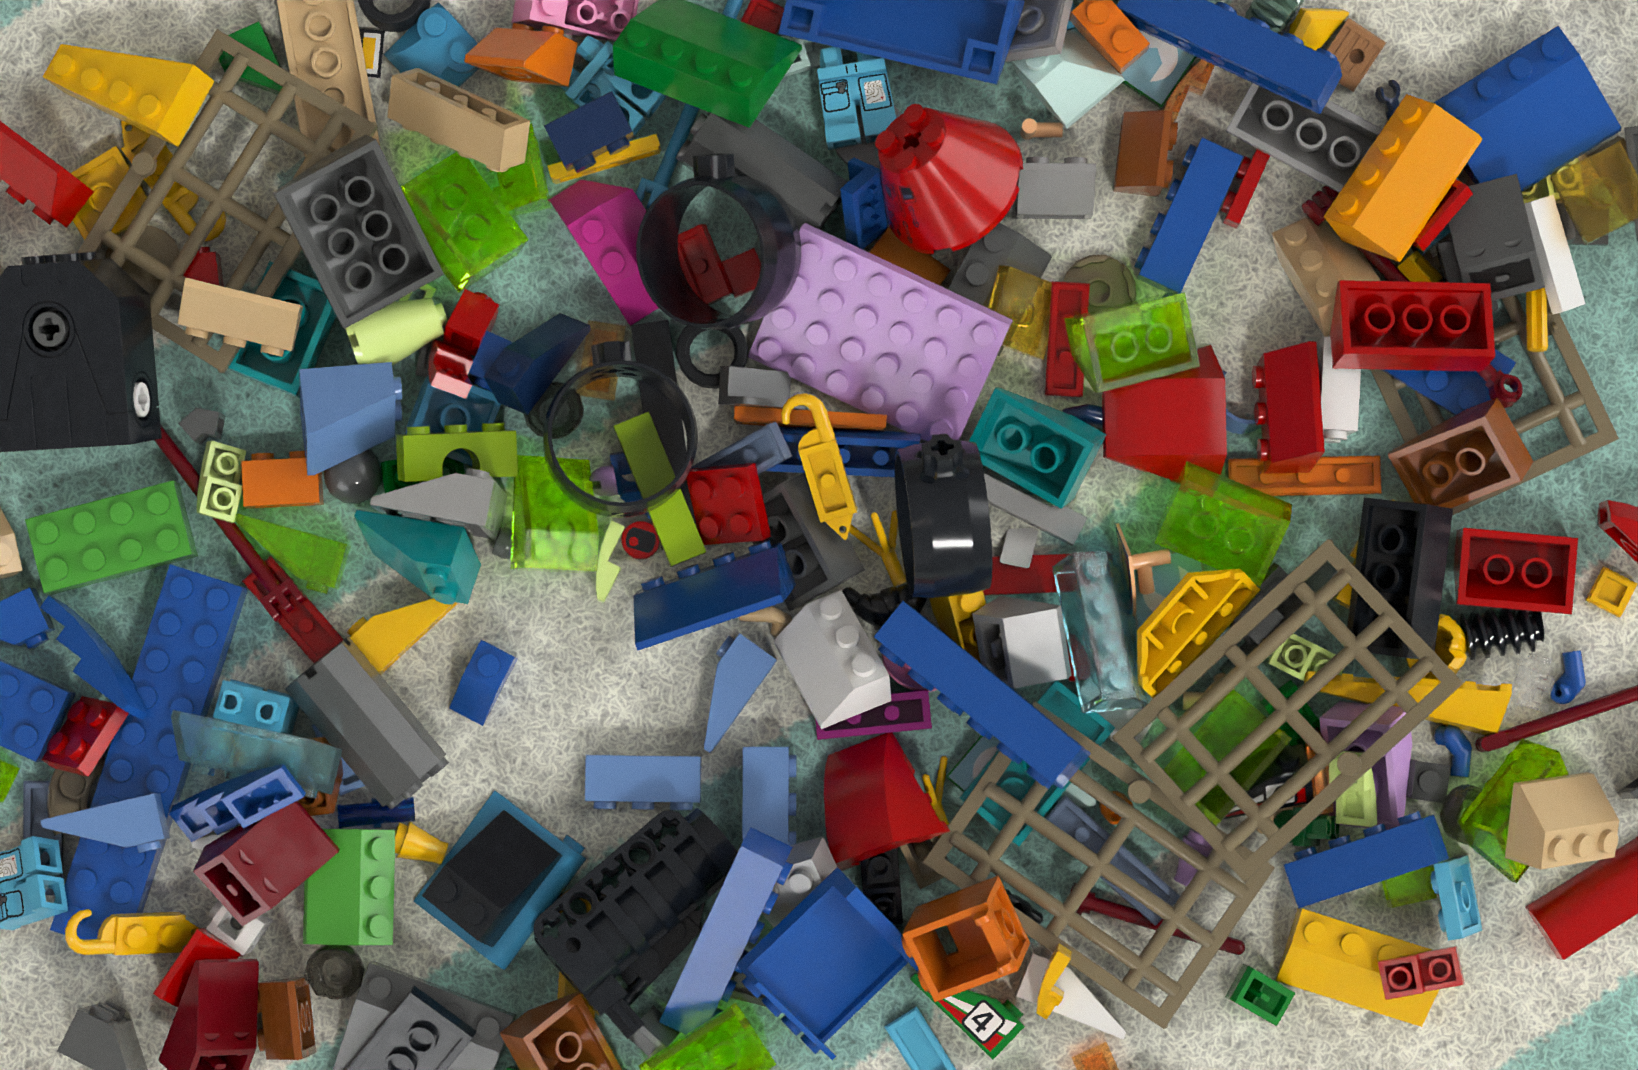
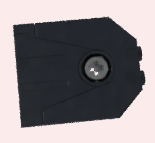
M96 252L21 257L22 265L7 266L0 275V452L131 445L162 439L160 411L157 408L159 400L149 293L111 258L97 259Z

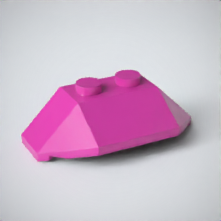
M579 180L549 199L628 324L631 326L657 310L658 306L653 302L642 283L637 265V236L646 209L633 189Z

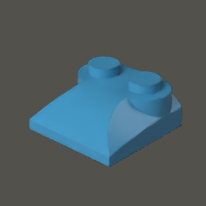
M439 2L434 7L425 10L419 16L417 23L384 54L400 73L420 68L458 87L480 69L464 62L465 54L478 43Z
M428 374L421 386L407 427L430 426V433L444 432V425L467 424V431H482V423H494L501 404L498 403L492 392L472 385L466 399L430 385ZM461 448L451 451L446 456L472 466L469 454Z

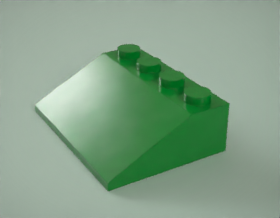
M657 0L630 19L612 45L615 76L748 128L751 127L802 50V44L686 0Z

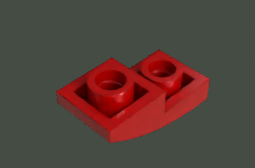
M1457 946L1378 961L1385 1000L1465 984Z

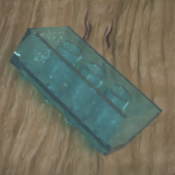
M1108 551L1073 552L1052 566L1062 609L1081 712L1143 709L1151 701V698L1138 683L1137 631L1134 616L1131 612L1121 560Z
M172 710L171 721L178 757L180 761L193 764L192 772L214 777L216 770L227 772L225 779L230 780L259 769L284 764L306 792L304 797L316 799L318 792L332 795L343 749L303 737Z

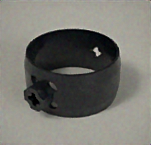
M734 154L693 156L694 178L683 180L664 191L650 205L642 219L636 244L639 274L653 302L675 321L687 326L709 330L739 328L740 325L751 323L767 315L780 305L790 293L798 276L801 263V240L798 226L786 202L771 187L757 179L735 174ZM708 186L727 193L744 208L755 226L760 242L761 268L757 285L747 303L734 315L717 311L703 302L688 284L680 265L678 233L681 220L694 197Z
M608 341L591 345L593 365L584 368L567 380L554 396L547 411L543 431V451L546 465L559 489L571 501L585 510L615 518L642 515L658 508L672 498L689 475L698 443V429L694 411L684 392L670 377L652 366L632 361L630 341ZM609 377H627L646 382L668 397L678 410L687 436L686 460L673 481L658 493L632 502L602 500L577 487L560 467L552 444L553 423L565 401L578 389L593 381Z
M948 434L932 435L931 440L927 443L913 444L897 449L894 462L896 510L902 560L910 595L912 597L940 598L968 595L989 589L992 583L991 525L983 466L976 443L954 440Z

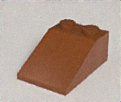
M1498 398L1488 400L1456 414L1387 454L1414 503L1446 508L1456 507L1521 482L1534 462Z
M309 976L259 982L257 1013H262L263 1028L257 1030V1039L260 1052H266V1060H299L316 1053Z

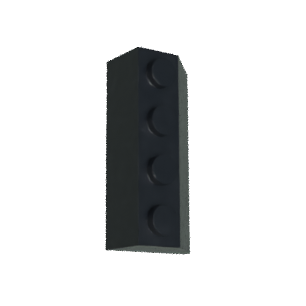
M1364 497L1355 568L1435 652L1453 509L1428 504ZM1352 588L1347 628L1357 636L1379 615ZM1390 627L1367 647L1374 654L1419 659Z

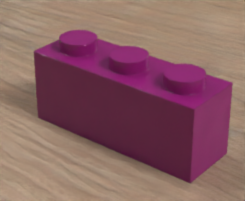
M928 690L893 693L891 694L890 702L823 729L820 728L816 721L817 740L932 729Z

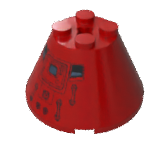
M912 104L885 131L881 132L875 140V146L878 149L888 224L895 236L905 246L914 251L934 254V250L950 248L954 252L975 243L1001 222L1012 207L1020 190L1016 184L1019 170H1023L1022 153L1013 137L1004 128L995 123L926 108L920 104Z

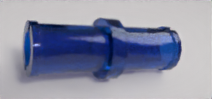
M410 797L407 800L404 799L391 810L387 805L383 807L376 798H371V802L337 804L339 829L366 825L382 828V824L416 822L414 797Z

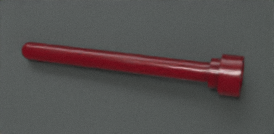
M1073 883L1071 891L1077 883ZM1092 891L1088 893L1076 911L1079 915H1082V913L1090 914L1092 911L1157 931L1164 920L1162 918L1154 926L1135 908L1095 897V892ZM1176 929L1172 935L1198 943L1179 929ZM1227 937L1219 950L1241 955L1245 951V944L1241 940Z

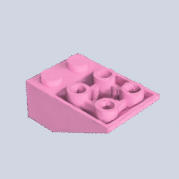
M515 0L512 23L528 25L537 30H542V26H551L564 30V34L581 37L589 35L595 39L615 42L630 19L637 15L639 0Z

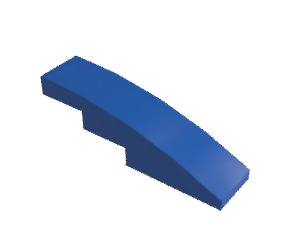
M48 595L40 608L65 626L56 640L81 658L73 672L122 710L143 720L147 712L133 681L114 651L97 631L73 609Z
M280 764L235 777L173 805L169 815L188 839L193 842L213 831L219 835L238 824L245 828L298 801L305 796L306 792L285 765Z

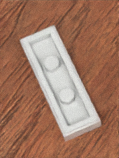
M1554 195L1524 203L1552 315L1584 305V297Z

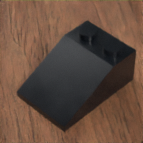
M503 810L444 865L422 896L476 940L494 947L563 855L515 817Z

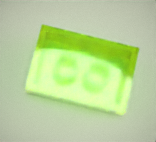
M458 151L402 185L401 190L443 273L457 292L460 293L517 256L529 239L470 160L460 156L457 153Z
M1186 461L1157 525L1154 543L1219 570L1241 569L1256 585L1261 586L1291 522L1292 504Z

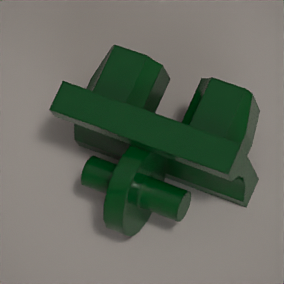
M1293 807V810L1289 809L1280 812L1275 817L1274 823L1280 829L1303 807ZM1320 814L1289 843H1292V846H1320V839L1339 838L1340 824H1336V816H1323Z

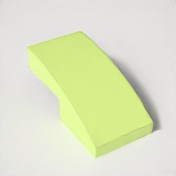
M612 520L601 545L596 571L597 600L602 603L605 602L621 570V567L609 562V559L625 527Z
M1343 750L1329 763V784L1341 774L1337 767L1340 755L1345 752H1352L1359 757L1364 752ZM1372 768L1336 799V824L1363 827L1377 825V803Z

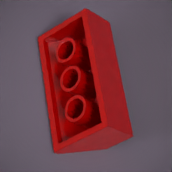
M1339 280L1330 330L1332 369L1483 371L1496 357L1490 283Z

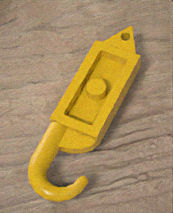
M121 120L124 147L121 150L132 163L133 158L140 153L151 134L131 125V131H126L127 126L130 124ZM164 145L156 158L157 168L155 172L144 178L151 190L173 157L172 152L166 145ZM174 182L162 204L185 234L190 236L197 223L189 212L196 206L199 196L179 183ZM224 211L205 241H211L219 237L226 225V214Z
M807 393L796 394L783 405L781 412L782 422L785 425L790 423V413L796 406L804 405L811 410L816 428L802 436L799 441L798 451L820 523L826 522L844 540H847L853 513H856L858 509L827 409L823 402L814 395ZM845 526L846 530L841 531L839 528Z
M85 909L75 913L67 922L65 940L70 949L75 953L83 955L181 953L183 946L189 942L195 931L200 928L186 920V915L180 912L111 914L102 922L97 939H80L77 936V926L82 919L92 914L90 909Z

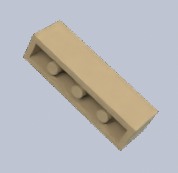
M420 68L392 75L387 117L402 124L404 129L417 131L429 137L430 141L435 144L446 145L458 151L457 153L462 157L472 158L485 164L486 168L491 171L505 172L511 167L525 163L530 120Z

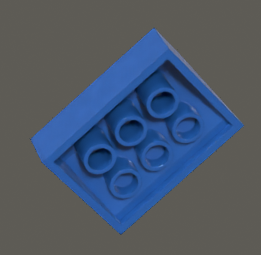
M1559 26L1434 102L1478 133L1483 139L1463 168L1473 183L1478 184L1517 173L1521 192L1620 132L1622 128L1580 54Z
M765 540L749 546L748 550L750 553L735 557L734 552L726 553L713 558L714 565L700 569L698 564H694L676 571L677 578L664 582L663 577L659 576L642 582V589L633 596L634 632L637 651L784 602L795 588L796 583L782 543L771 546L770 540Z

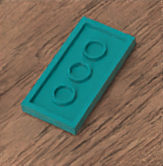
M1058 680L1053 681L1037 701L1038 704L1099 746L1105 742L1115 729L1111 723ZM1000 750L995 752L960 795L959 798L963 802H965ZM1089 757L1081 765L1079 770H1082L1083 767L1087 764V762L1090 760ZM1024 760L1020 764L1011 761L996 785L1019 801H1022L1035 782V779L1026 773L1030 765ZM1068 781L1063 789L1052 785L1046 791L1034 811L1044 816L1071 782ZM986 797L977 810L979 815L999 831L1002 830L1012 815L988 797ZM1024 823L1012 842L1020 846L1033 828Z

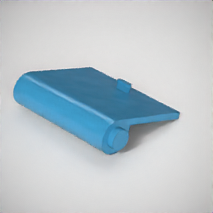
M494 791L413 902L489 961L506 970L534 932L533 927L537 917L558 899L587 858L581 854L585 847L569 835H566L563 840L553 835L497 791ZM505 810L563 856L495 946L490 947L476 940L426 900L422 894L444 865Z

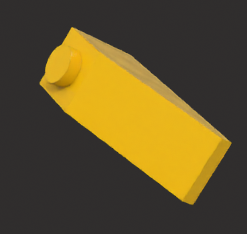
M433 598L372 616L368 621L362 617L350 627L347 633L369 662L382 675L458 603L454 602L448 605L440 603Z

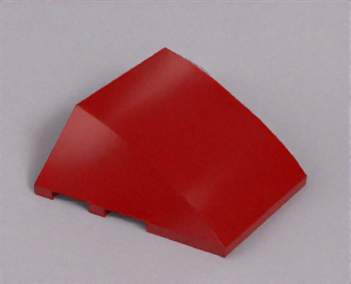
M1212 345L1102 381L1103 433L1107 434L1103 441V458L1145 473H1153L1167 478L1176 484H1183L1214 496L1227 456L1225 377Z
M893 732L876 736L832 753L827 757L824 774L826 844L837 867L841 871L859 865V861L908 843H920L950 832L945 821H940L931 806L933 801L930 795L922 791L915 779V770Z

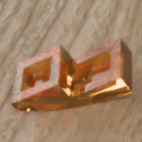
M1202 59L1183 77L1163 109L1172 111L1171 122L1176 121L1188 91L1202 96L1215 65Z

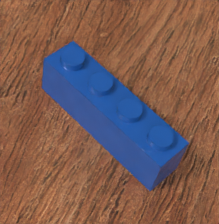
M1203 137L1198 146L1190 144L1181 165L1188 168L1182 181L1176 178L1173 180L1165 198L1172 201L1166 215L1159 212L1150 233L1156 235L1150 249L1143 246L1134 267L1140 269L1136 279L1175 297L1180 295L1244 156Z
M779 426L792 457L766 471L805 473L798 445L802 436L814 428ZM833 429L847 475L895 477L894 462L896 450L913 444H919L921 434L908 432Z
M1418 811L1397 818L1400 825L1398 827L1387 830L1385 823L1362 830L1365 838L1352 842L1349 834L1328 841L1329 850L1317 853L1316 847L1313 846L1293 853L1296 861L1284 864V868L1298 909L1449 859L1435 816L1431 815L1421 818Z

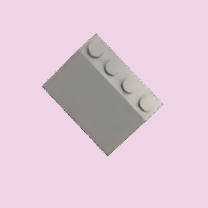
M467 468L466 475L454 473L371 497L370 505L380 514L462 526L465 528L467 535L497 540L501 532L507 495L500 485L497 484V481L493 480L492 476H489V472Z

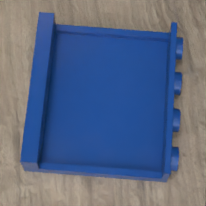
M838 867L736 964L746 976L741 981L744 986L757 999L764 994L765 997L761 1001L776 1017L783 1013L782 1022L796 1036L802 1031L804 1034L800 1039L815 1054L822 1050L831 1060L836 1055L825 1042L907 963L917 972L919 970L914 958L908 957L904 951L901 940L902 932Z

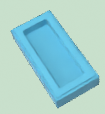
M917 1006L884 1026L911 1070H956Z

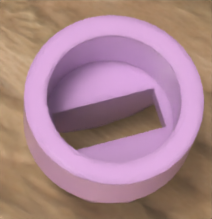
M613 465L603 466L592 472L589 481H600V484L591 487V490L596 495L606 497L618 495Z

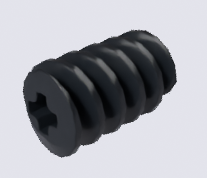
M1501 608L1497 618L1495 612L1489 609L1485 611L1482 620L1480 614L1477 611H1473L1469 615L1468 622L1462 613L1460 616V625L1467 640L1466 652L1470 660H1475L1476 651L1481 648L1485 658H1490L1491 650L1494 646H1496L1500 656H1505L1507 645L1511 644L1517 655L1521 652L1522 643L1526 642L1532 653L1536 651L1537 641L1544 642V625L1541 612L1529 611L1527 613L1525 610H1514L1512 616L1509 609Z

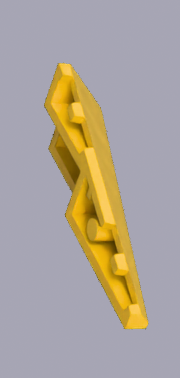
M1306 672L1304 683H1306L1316 672ZM1342 673V675H1336L1319 692L1364 704H1372L1385 690L1374 678L1356 677L1353 674ZM1422 678L1408 693L1419 703L1441 682L1438 679ZM1465 681L1462 686L1424 720L1447 726L1453 725L1462 730L1481 735L1498 733L1512 695V684L1501 683V685L1492 686ZM1397 703L1393 705L1395 707H1400Z

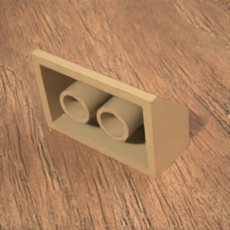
M1306 217L1272 233L1278 260L1324 337L1330 336L1336 289L1339 280L1381 281L1367 258L1354 245L1343 242L1328 222L1324 221L1320 226H1317L1310 218Z
M185 278L177 324L186 326L184 334L207 339L208 333L213 332L224 335L222 343L245 348L247 341L262 344L260 352L283 357L284 350L293 352L303 306Z
M1585 772L1513 783L1505 858L1542 870L1615 857L1618 845L1619 819L1595 775Z

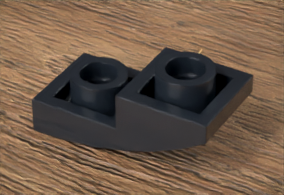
M897 847L860 861L862 891L893 924H903Z

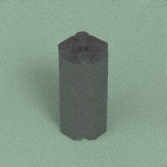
M706 112V115L702 113L690 130V133L694 135L692 141L687 140L676 155L677 160L693 171V156L734 154L735 174L757 179L777 192L790 208L799 231L804 223L823 230V225L842 202L840 189L848 182L756 119L751 127L748 128L710 112Z
M349 636L285 688L383 807L387 805L391 810L404 799L407 800L423 786L422 783L425 780L433 777L449 763L444 757L446 753Z

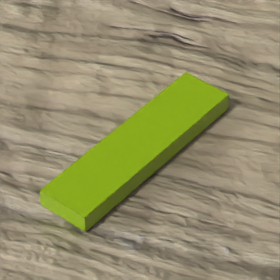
M649 412L613 426L642 499L658 493L673 481L675 474ZM681 489L666 503L648 512L670 567L706 553Z

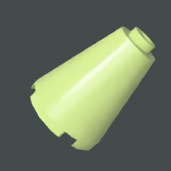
M432 298L393 302L345 329L358 365L392 362L393 366L444 334L442 326L447 324L448 319L442 303L434 305Z

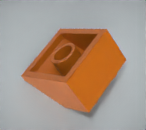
M513 23L511 29L496 27L465 54L464 62L510 81L569 87L578 42L564 37V30L556 27L542 26L541 31H534L535 28L531 26Z

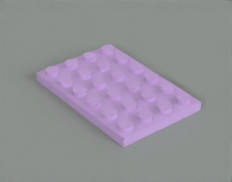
M804 223L799 231L801 263L795 284L780 305L764 316L747 357L774 370L788 372L789 377L868 414L887 415V423L908 433L921 434V439L927 442L931 440L932 435L948 434L950 438L960 440L1013 320Z

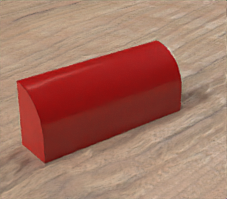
M1638 837L1617 849L1615 857L1599 860L1525 907L1557 959L1565 960L1638 914Z

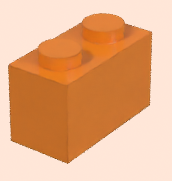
M1084 0L1070 13L1069 21L1120 74L1148 50L1150 45L1148 40L1112 0Z
M305 451L289 452V458L274 459V453L251 454L250 461H241L243 507L255 509L324 505L322 472L307 476Z

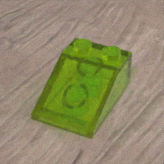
M517 455L518 476H514L510 569L569 573L597 572L599 531L596 514L575 504L559 489L547 468L545 457ZM557 458L566 476L581 490L594 496L592 481H589L591 476L590 461L588 459Z

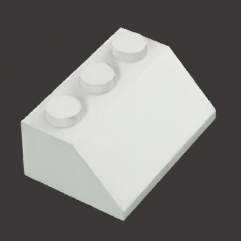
M842 590L806 604L774 639L778 652L821 729L891 701L889 673Z

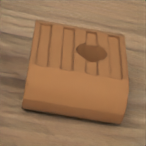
M1350 18L1347 19L1327 51L1334 54L1340 63L1342 77L1338 83L1354 92L1387 42Z

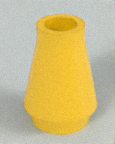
M411 822L407 825L398 823L395 829L396 858L442 864L448 843L437 839Z

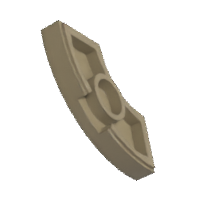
M103 755L89 777L59 769L54 770L47 794L48 818L88 809L89 789L96 777L102 772L105 763ZM52 830L54 835L62 833Z

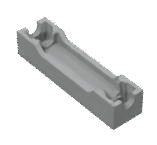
M984 473L988 504L1070 546L1074 545L1087 517L1066 506L1062 509L1057 506L1049 507Z

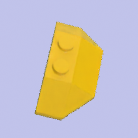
M1241 569L1188 572L1138 628V685L1152 699L1202 655L1260 591L1245 572Z

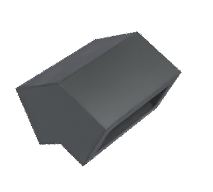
M195 408L178 424L193 441L201 445L209 437L221 439L226 416L220 412Z

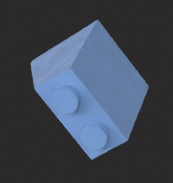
M392 362L299 369L300 416L307 476L316 475L395 437V421H402L400 401L402 399L401 377H393Z

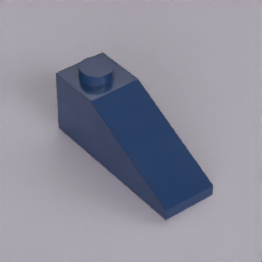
M559 313L505 347L483 376L498 403L528 415L590 332V325Z

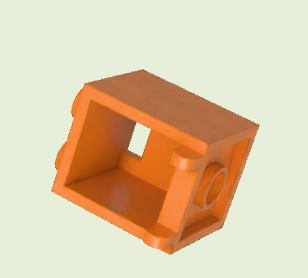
M999 875L917 906L901 938L905 953L908 957H913L918 966V978L924 991L930 992L934 1002L1019 971L1030 946V941ZM947 925L958 951L948 955L935 929Z

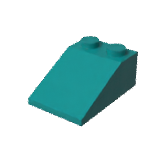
M996 387L969 441L976 443L983 465L1062 509L1075 498L1107 434L1073 415Z
M356 510L354 517L372 553L377 558L440 603L448 605L454 602L469 603L481 563L464 527Z

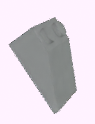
M824 837L790 845L793 848L787 858V862L793 864L784 885L776 883L772 890L778 893L779 896L770 914L767 915L762 912V915L773 927H776L837 868Z

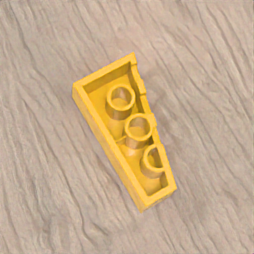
M60 44L43 75L44 79L64 93L177 147L180 145L214 83L211 77L194 64Z

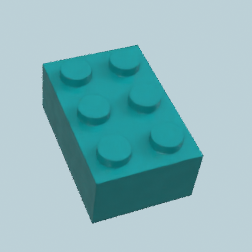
M269 261L267 268L264 272V275L262 277V280L271 268L273 262ZM289 269L272 298L303 306L293 352L284 350L283 357L260 352L262 344L247 341L245 348H240L228 369L300 398L299 369L315 368L336 315L318 280Z

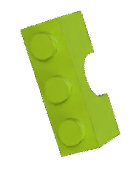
M482 423V431H467V424L444 425V432L430 433V426L407 427V434H396L398 480L403 482L429 481L443 477L442 465L445 457L451 451L460 448L469 454L472 460V469L489 472V476L493 478L518 476L516 430L505 429V423Z

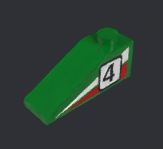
M914 972L909 977L910 980L934 1002L930 992H926L922 988L918 973ZM966 990L934 1002L992 1060L1025 1027L1019 1021L1024 1014L1008 999L1002 1004L994 997Z

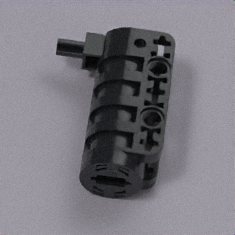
M694 809L685 818L676 811H663L542 912L534 923V940L541 951L571 986L581 994L582 998L586 1000L597 1015L601 1017L606 1014L628 1039L645 1023L623 999L627 992L615 978L722 887L738 851L700 809ZM663 825L667 829L674 826L676 828L675 838L670 834L666 835L659 841L661 845L657 850L654 842L661 836ZM635 849H642L648 853L650 859L644 864H636L629 858V853ZM620 861L625 871L618 876L616 888L612 885H607L600 891L601 896L599 899L601 902H599L595 892L602 887L603 876L606 875L608 878H613L619 873ZM580 898L585 899L590 903L591 909L586 914H575L570 908L572 901ZM562 911L567 921L559 926L558 938L555 939L551 935L544 938V926L548 925L550 928H553L561 922V914L559 912Z

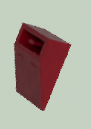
M296 801L245 828L239 825L204 846L193 872L238 923L244 926L276 906L334 857L340 849L302 805Z
M207 959L195 961L158 1060L168 1070H249L257 1047L259 961L257 959Z

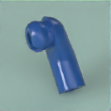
M1581 650L1562 653L1565 672L1550 688V697L1556 703H1570L1586 684Z
M1453 725L1438 726L1434 732L1436 744L1445 745L1452 753L1450 776L1469 778L1472 753L1470 741L1459 727Z

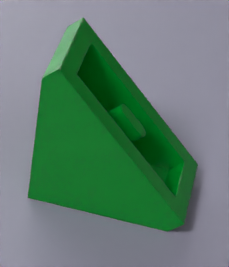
M1243 964L1225 997L1277 1026L1293 999L1295 992L1254 968Z

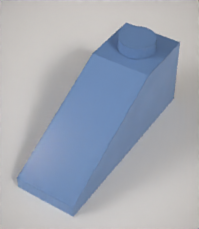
M740 633L736 639L728 636L716 653L721 657V660L717 664L704 749L709 753H712L777 662L774 657Z
M160 793L148 794L40 820L42 828L126 848L137 846L138 853L161 848L160 841L170 838Z

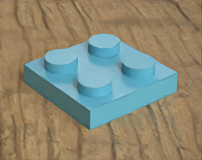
M1468 855L1450 858L1433 864L1435 871L1431 873V883L1435 894H1439L1442 907L1438 912V919L1441 930L1447 933L1448 941L1462 939L1482 931Z

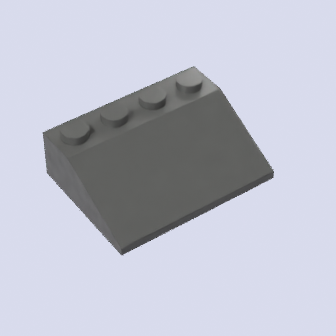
M365 134L330 153L273 192L343 329L444 275L375 138Z
M375 961L369 963L333 1067L334 1070H346L413 986L419 988L476 1030L473 1039L447 1070H496L505 1047V1042L499 1033L514 1022L517 1014Z

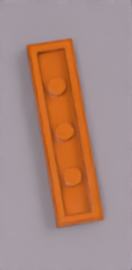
M735 406L734 422L740 425L766 426L777 422L778 426L816 428L811 410L792 409L790 423L785 425L782 422V409L746 406ZM827 411L832 429L886 431L887 415Z
M1380 455L1321 457L1310 473L1264 474V462H1259L1258 458L1228 459L1229 497L1381 494Z

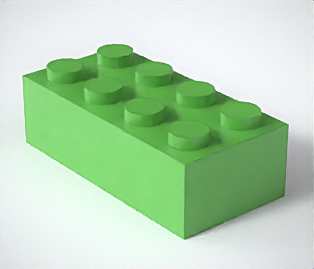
M173 480L25 519L43 593L49 595L198 557L180 483Z

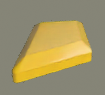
M1300 8L1295 20L1290 24L1288 33L1301 39L1304 46L1316 51L1318 48H1322L1348 17L1349 12L1343 9Z

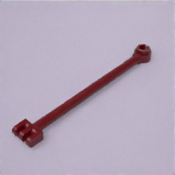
M1324 185L1322 191H1317L1312 196V200L1308 199L1302 204V210L1317 226H1320L1326 220L1324 215L1339 193ZM1355 246L1388 281L1410 282L1388 258ZM1491 364L1483 371H1476L1486 381L1485 385L1489 388L1490 399L1498 398L1503 408L1512 407L1520 399L1523 387L1516 376L1504 374L1501 370L1497 371ZM1504 384L1510 386L1513 392L1507 391Z
M161 425L162 439L154 441L197 497L200 475ZM213 518L268 591V594L259 601L275 622L282 618L280 611L274 606L278 601L288 613L294 609V606L286 596L290 592L300 604L307 599L292 578L289 577L283 583L278 581L235 522L230 523Z
M1638 685L1498 731V733L1482 736L1476 740L1475 747L1480 752L1493 751L1508 746L1511 743L1638 701Z

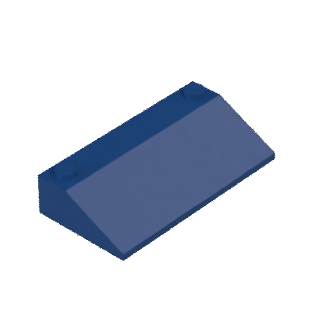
M786 0L778 34L997 85L1023 11L1025 0Z

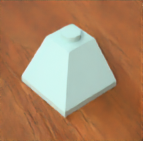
M1076 29L1066 31L1061 54L1011 61L1023 84L1066 129L1125 81L1123 76Z

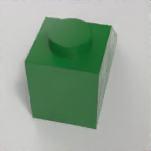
M259 21L228 35L281 67L265 30ZM223 51L218 60L223 71L226 72L234 57ZM249 66L246 67L239 78L241 82L276 95L282 89V86Z

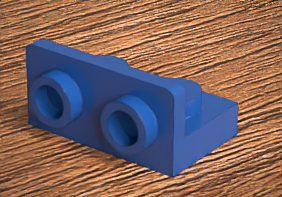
M853 157L848 161L849 181L840 190L846 242L863 250L888 229L880 169Z

